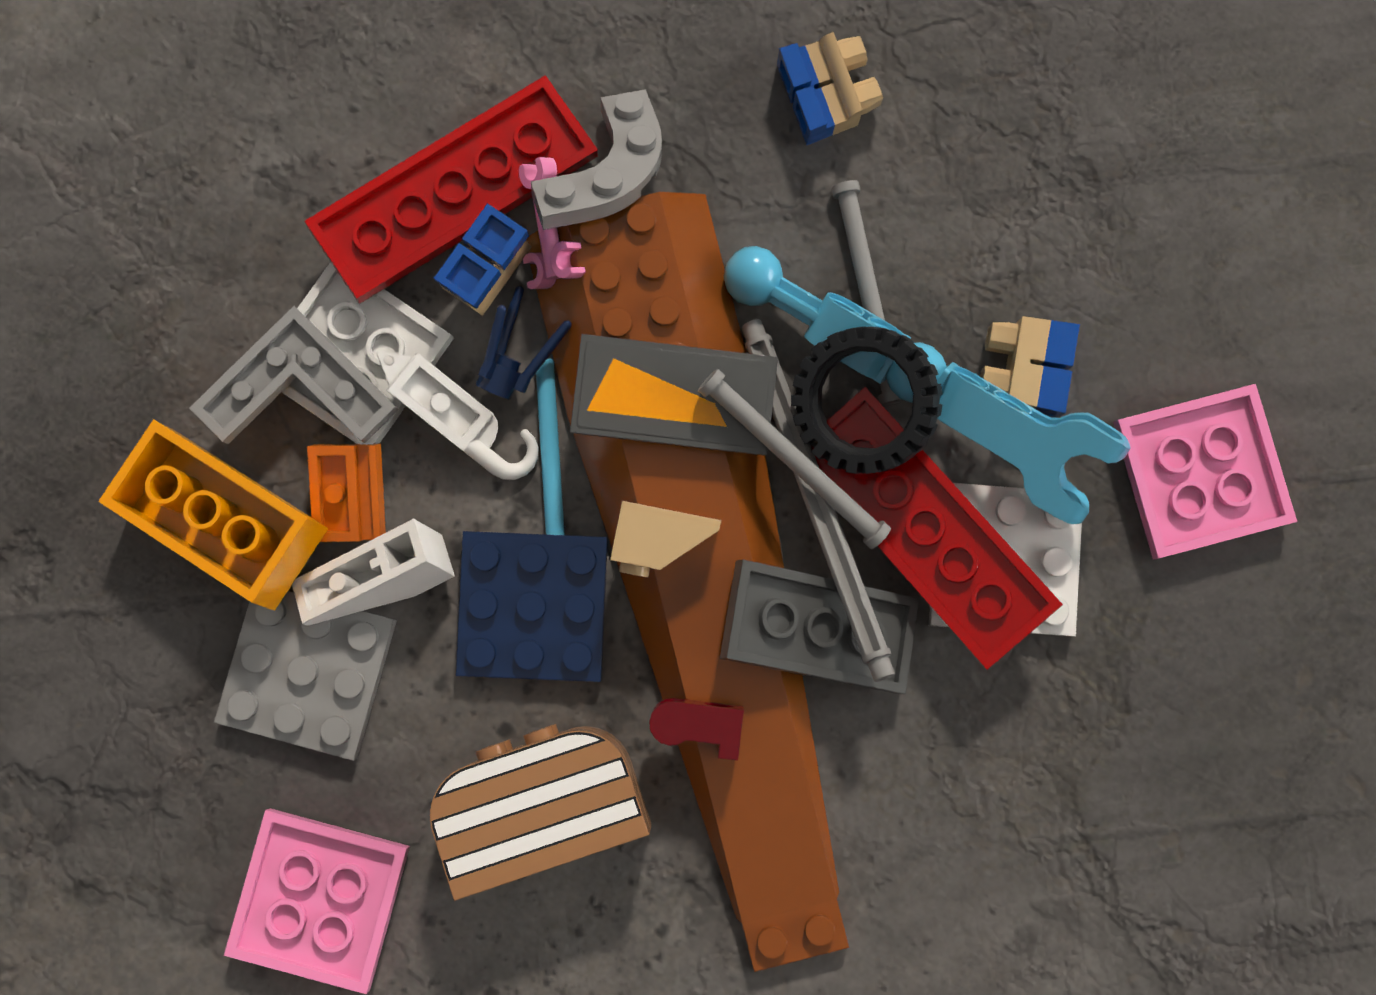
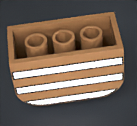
M553 724L523 735L526 744L512 748L509 739L476 751L478 760L451 773L435 792L430 808V824L454 901L649 835L652 823L631 759L622 743L612 734L599 728L582 726L559 732L557 725Z

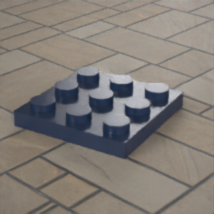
M463 531L456 676L601 682L608 537Z

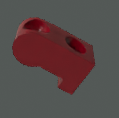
M666 698L653 708L649 720L650 731L656 740L668 746L678 745L685 740L719 744L718 758L738 761L744 708L740 705Z

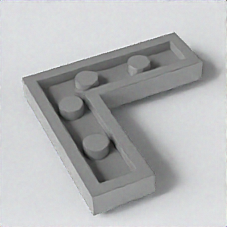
M295 306L189 407L226 444H229L296 377L363 443H366L399 410Z

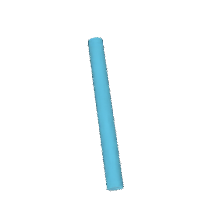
M547 359L536 372L546 535H565L554 360Z

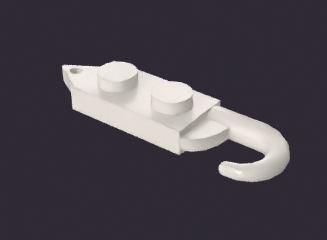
M377 351V357L389 385L386 391L488 472L503 480H516L526 476L534 469L538 460L539 447L535 437L527 429H523L520 433L527 446L525 457L518 463H508L490 449L498 432V421L490 410L419 353H416L414 356ZM386 356H390L393 359V363L389 366L384 363Z

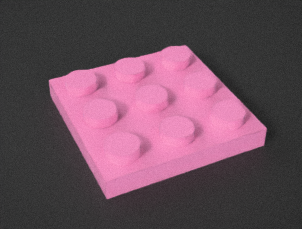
M1256 384L1113 422L1114 428L1126 436L1130 443L1131 449L1123 459L1153 560L1297 522Z
M271 808L265 810L224 956L367 994L371 989L410 846Z

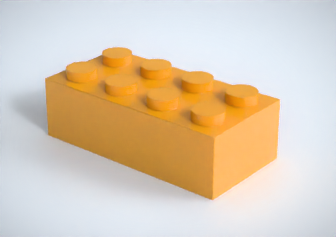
M154 419L98 501L251 603L274 611L329 529L182 434Z

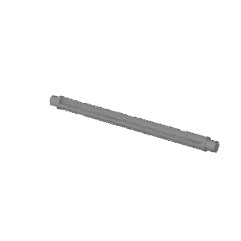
M760 319L751 320L742 326V331L747 341L745 349L749 354L777 357L772 345V337L766 334ZM778 361L772 416L777 430L819 468L815 455L811 452V445L804 444L800 437V434L803 433L801 426H795L793 415H797L796 406H791V392ZM794 473L862 654V662L864 665L868 664L874 682L888 679L895 675L889 659L892 653L890 648H887L837 513L833 507Z

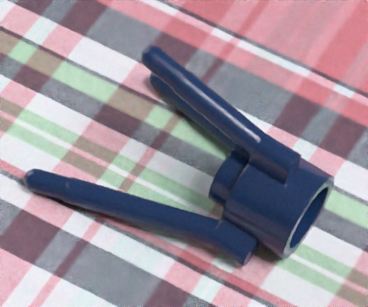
M522 286L515 288L507 314L504 305L497 307L485 359L476 382V386L508 400H511L515 390L522 393L526 392L532 377L572 327V323L569 320H565L523 373L519 372L521 362L506 356L505 352L523 297L524 288Z

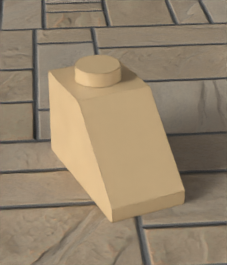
M622 501L610 560L621 562L619 572L648 577L650 568L661 570L718 532L721 520Z

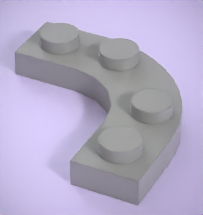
M646 89L601 97V113L613 146L608 156L598 165L578 173L531 181L532 197L543 230L592 221L617 213L641 197V189L650 181L652 176L656 178L661 164L662 136L658 119Z

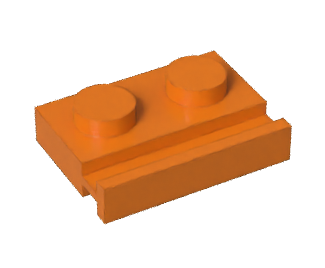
M381 443L313 444L307 446L311 518L329 528L320 542H360L362 540H373L386 533Z

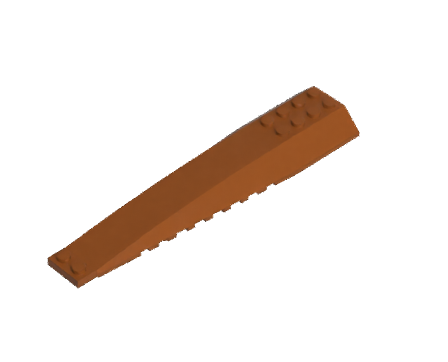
M677 192L647 194L641 196L625 209L604 218L557 227L560 242L576 241L581 243V249L575 250L571 254L570 263L572 267H585L586 272L580 278H558L551 288L536 289L548 339L565 320H569L572 323L570 330L552 352L570 426L581 334L746 353L732 296L728 293L724 281L725 269L705 194ZM536 231L529 235L526 240L532 247L528 253H542L539 232ZM530 264L533 278L535 279L537 276L536 264ZM573 433L612 549L622 501L721 520L718 532L661 570L650 568L648 577L622 572L620 574L662 699L680 698L740 705L744 708L738 761L718 758L719 744L685 740L678 744L736 919L743 925L754 972L849 948L837 901L839 887L803 675L720 659L735 562L744 559L784 568L766 456ZM617 562V565H618V568H619V569H620V564H621V562Z

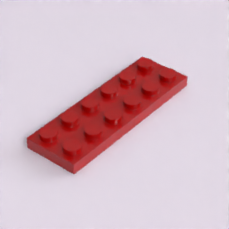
M545 75L306 219L304 222L357 302L361 304L461 242L463 236L487 203L501 213L506 214L532 198L531 189L523 186L520 181V165H536L535 159L538 157L554 158L557 165V176L567 175L598 157V149Z
M866 387L827 420L829 427L840 439L855 447L877 448L889 444L904 431L902 426ZM923 450L900 466L870 474H854L846 472L845 469H835L827 465L828 461L826 459H818L815 456L820 470L877 522L883 520L891 527L889 534L878 547L987 670L1063 606L1059 599Z

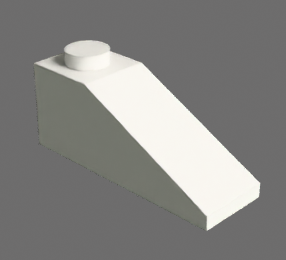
M412 519L296 578L292 587L301 622L306 626L415 597L455 577L443 536L421 522Z

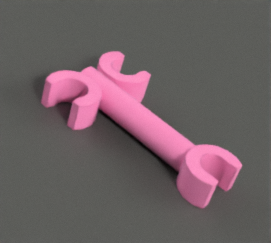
M538 157L535 159L536 165H520L519 177L523 186L531 189V181L557 177V165L554 158ZM534 203L542 253H528L523 257V264H536L537 276L534 280L527 282V287L529 289H548L554 285L558 278L574 279L582 277L586 273L585 267H572L570 263L571 254L575 250L581 249V243L576 241L560 242L557 228L543 230Z

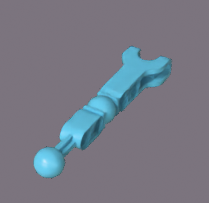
M758 246L744 247L736 251L726 263L724 281L728 293L737 302L748 306H762L768 302L772 303L809 325L804 336L814 346L819 342L825 341L828 336L836 332L856 327L885 328L896 331L898 334L911 339L910 336L904 334L895 326L841 295L828 292L825 298L821 300L785 279L780 261L770 250ZM921 342L914 343L929 356L927 357L930 364L935 365L938 372L936 379L938 384L942 386L943 395L940 396V404L943 405L941 415L937 419L1017 467L1023 475L1025 491L1031 503L1066 523H1082L1089 513V501L1084 493L1067 480L1064 469L1065 463L1071 457L1083 454L1100 459L1108 464L1117 463L1125 458L1131 449L1126 436L1090 413H1070L1061 418H1051L954 362L946 366L943 356L933 346ZM860 351L844 357L840 361L880 384L887 379L890 389L901 400L913 402V392L907 375L894 360L877 352Z

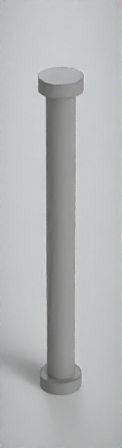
M857 180L844 181L832 186L831 191L833 198L839 200L862 307L885 320L857 199V194L860 193L859 182ZM887 379L880 384L882 394L878 396V399L882 406L905 401L901 400L890 389Z
M718 368L714 370L697 391L704 397L710 395L856 528L864 536L863 542L870 549L877 547L887 537L891 527L883 520L877 522L734 391L723 380L725 375Z

